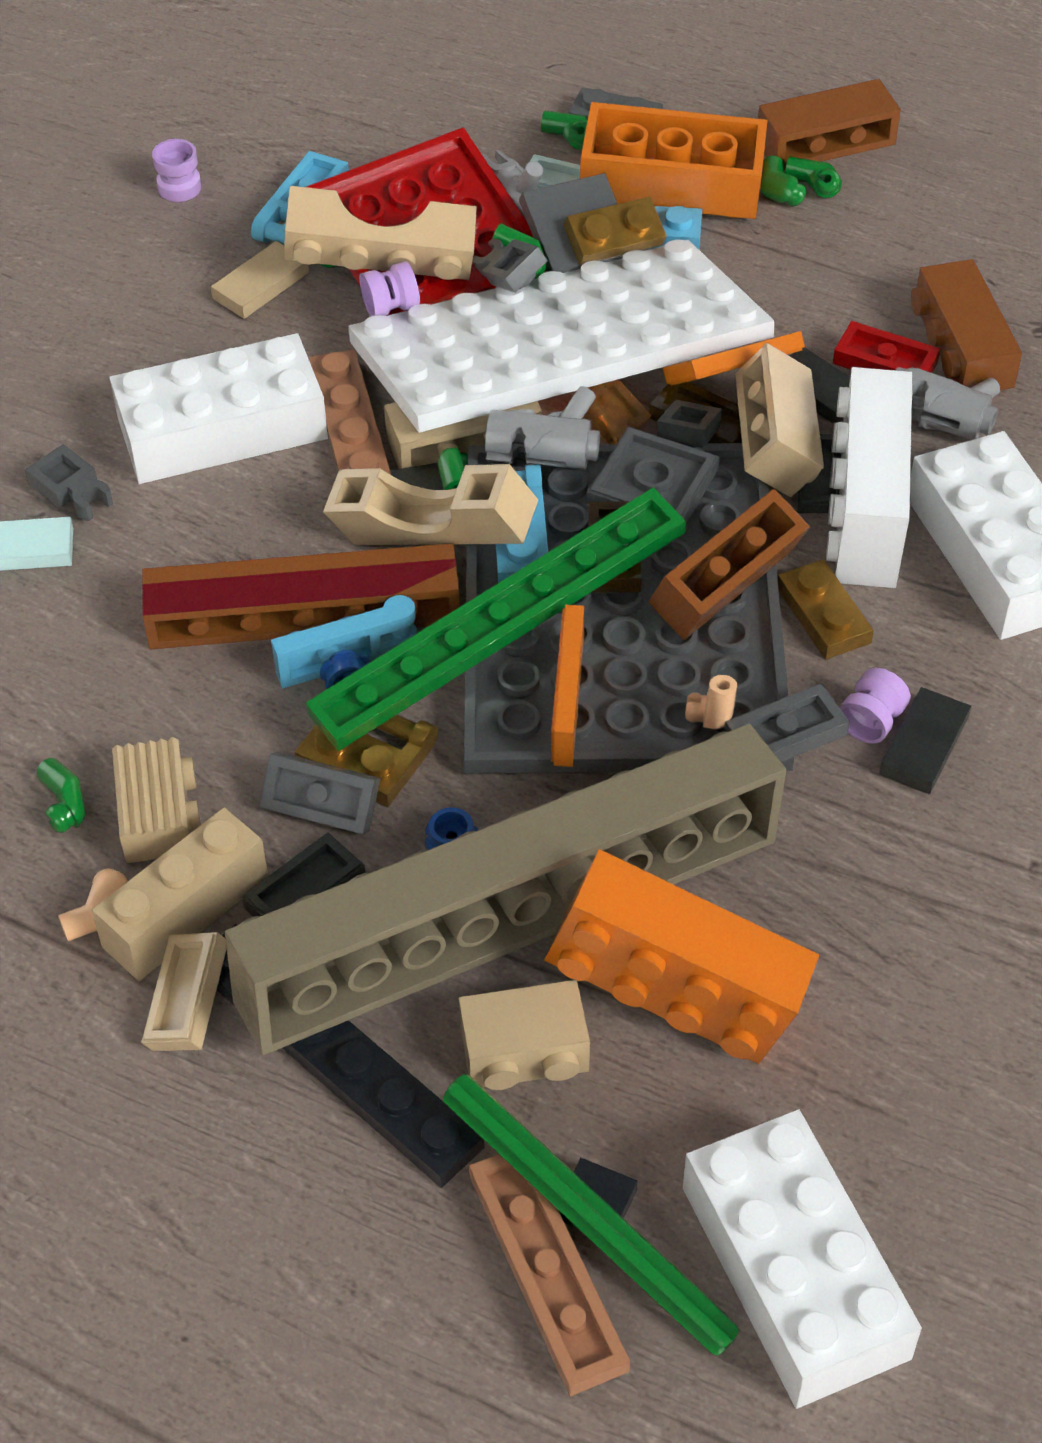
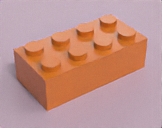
M591 102L581 154L580 179L605 173L617 204L651 197L654 206L702 209V214L756 219L768 120Z
M599 849L566 910L544 961L558 967L561 973L573 980L587 981L612 993L615 999L627 1006L641 1007L666 1019L673 1028L681 1032L695 1033L720 1045L727 1054L735 1058L749 1059L759 1064L797 1016L819 954Z

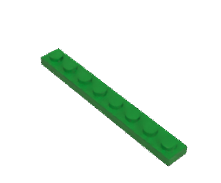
M654 487L310 699L305 703L307 714L337 751L342 750L558 614L565 608V605H572L685 534L686 521Z

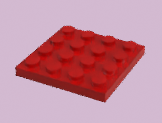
M464 127L306 186L307 188L337 191L342 204L353 216L368 224L384 227L399 226L416 219L426 209L430 201L477 206L473 257H485L491 253L492 248L488 242L493 238L500 223L533 237L526 219ZM473 262L469 280H446L436 276L414 274L418 285L420 304L432 305L452 300L458 294H475L497 287L491 285L488 279L480 274ZM349 269L359 286L360 274L372 271V269ZM394 308L390 310L388 315L404 311L400 308Z

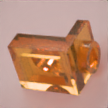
M619 379L587 387L594 392L596 399L584 415V418L591 420V426L595 430L600 431V435L608 444H617L627 427L639 430L652 416Z

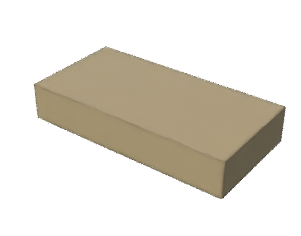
M275 241L211 286L212 299L245 319L309 273V265L299 263L298 261L284 260V245Z
M218 932L169 935L141 1042L152 1051L202 1050L227 949L226 939Z

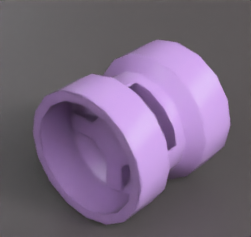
M178 138L168 139L156 145L152 151L154 168L158 172L156 181L160 196L168 201L182 202L198 195L201 190L200 173L196 169L198 164L196 147L191 142Z
M407 261L391 265L386 272L380 273L377 270L361 273L359 276L363 301L370 317L375 315L387 316L391 309L400 308L404 311L420 304L416 278Z
M876 667L868 669L856 683L855 693L850 694L839 707L850 721L848 733L862 742L871 744L881 742L891 730L893 718L898 717L910 701L909 688L904 681L886 669Z

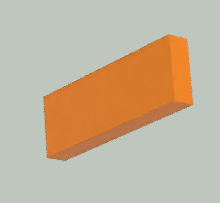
M802 332L786 334L664 367L663 372L666 384L672 386L740 368L766 343L786 355L802 351V348L805 347Z
M565 605V608L562 610L551 727V762H554V766L573 767L584 643V606Z

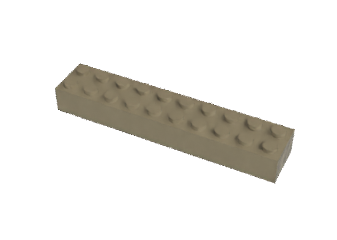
M749 723L729 732H720L709 740L681 751L669 752L660 759L633 770L621 771L610 779L580 791H570L557 800L529 811L517 812L509 819L481 830L466 832L457 839L425 852L413 853L402 861L372 873L357 875L349 882L316 895L304 896L293 904L263 916L248 918L239 925L225 930L233 1003L261 1055L264 1056L556 934L572 898L599 849L671 884H677L775 843L786 768Z

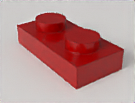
M851 320L834 349L832 364L850 370L852 367L895 371L896 368L901 367L905 369L918 368L933 373L939 361L941 348Z

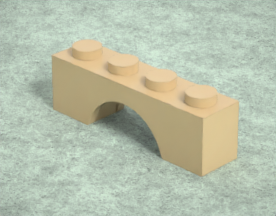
M290 186L285 227L284 260L298 261L307 265L326 264L344 266L353 270L372 269L388 271L391 265L407 261L414 274L436 276L446 280H469L474 254L477 206L430 201L426 209L416 219L403 225L384 227L368 224L353 216L342 204L337 191Z
M510 464L465 465L458 487L450 490H430L413 486L391 476L381 468L342 469L338 471L323 513L353 545L524 544L538 499Z

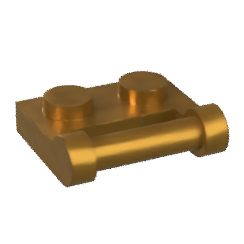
M396 715L376 728L408 742L402 750L365 734L342 750L337 751L318 726L315 725L295 750L294 754L296 757L381 778L376 802L389 808L432 750L437 740L438 727L424 720L415 723L400 715Z

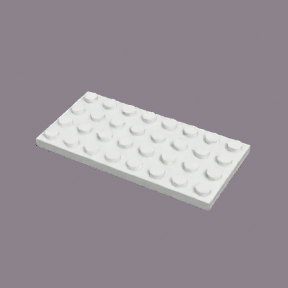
M672 240L664 246L645 251L632 250L626 252L622 259L606 263L602 261H588L582 264L581 269L566 273L557 271L545 272L516 293L500 287L475 294L462 293L453 297L452 300L432 305L418 304L412 306L408 311L388 316L375 315L367 318L364 322L348 326L350 343L419 433L490 414L491 410H506L576 391L580 386L591 387L774 337V320L689 240Z

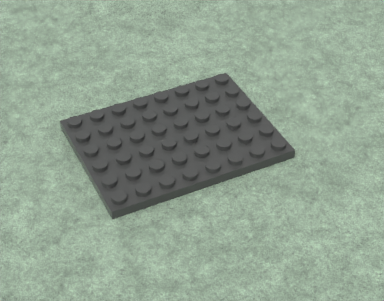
M707 443L704 448H695L720 456L719 469L685 526V534L641 561V592L589 593L572 604L584 606V643L573 767L554 766V762H551V727L562 621L561 611L465 671L464 774L621 772L625 770L630 771L651 763L669 752L681 751L709 740L714 735L725 731V727L721 729L703 727V722L692 723L685 718L688 695L693 692L707 695L710 680L717 675L730 676L737 682L732 719L788 697L776 565L685 640L648 603L664 576L769 493L768 484L745 472L742 443ZM599 444L597 461L588 460L586 470L541 465L548 552L588 528L587 491L617 444ZM468 446V465L503 464L487 462L485 446ZM523 452L519 453L514 458V463L510 464L515 471L525 470L526 461L525 453ZM467 544L466 603L498 584L495 544ZM794 757L781 762L785 766L786 771H793Z

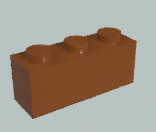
M880 79L759 105L758 119L768 120L764 154L766 157H780L784 162L785 170L789 156L822 162L896 145L901 108Z
M974 259L920 267L917 288H913L911 291L912 309L916 316H921L926 326L929 344L941 348L940 356L945 377L968 388L977 385L987 378L997 380L1000 390L1015 388L1022 351Z
M772 489L664 576L648 603L685 640L791 553L810 526L775 489Z

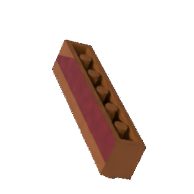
M454 543L142 569V617L149 650L271 640L295 631H303L334 622L343 617L355 616L383 608L385 601L396 595L407 596L414 602L416 618L413 624L416 627L430 626L460 607Z

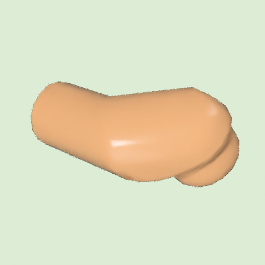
M717 675L710 680L707 695L695 692L689 694L685 712L686 720L692 723L703 722V727L711 729L725 727V721L732 719L737 691L735 679L727 675Z
M110 868L99 871L94 876L86 905L58 915L68 942L97 931L92 909L128 882L124 874Z

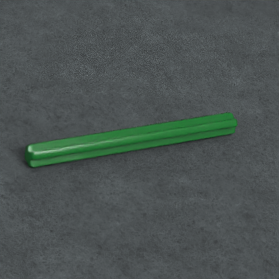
M462 1074L448 1086L443 1095V1101L455 1114L712 1355L719 1356L725 1352L740 1332L738 1324L470 1075Z

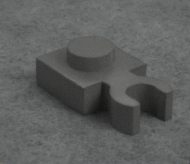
M491 239L488 242L492 248L491 253L485 257L474 256L472 260L480 274L486 277L491 285L514 293L529 285L534 280L536 272L548 261L538 246L513 239L506 247L501 240Z
M64 444L25 469L29 485L58 508L72 501L76 514L81 519L90 521L93 518L90 501H101L107 507L113 505L110 488L103 481L97 480L95 468Z

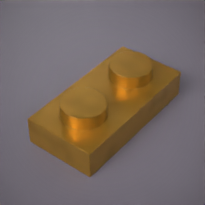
M651 197L567 216L563 224L579 265L588 261H599L624 255L632 250H644L660 246L667 237Z
M824 559L778 575L779 593L825 660L872 643L874 629Z

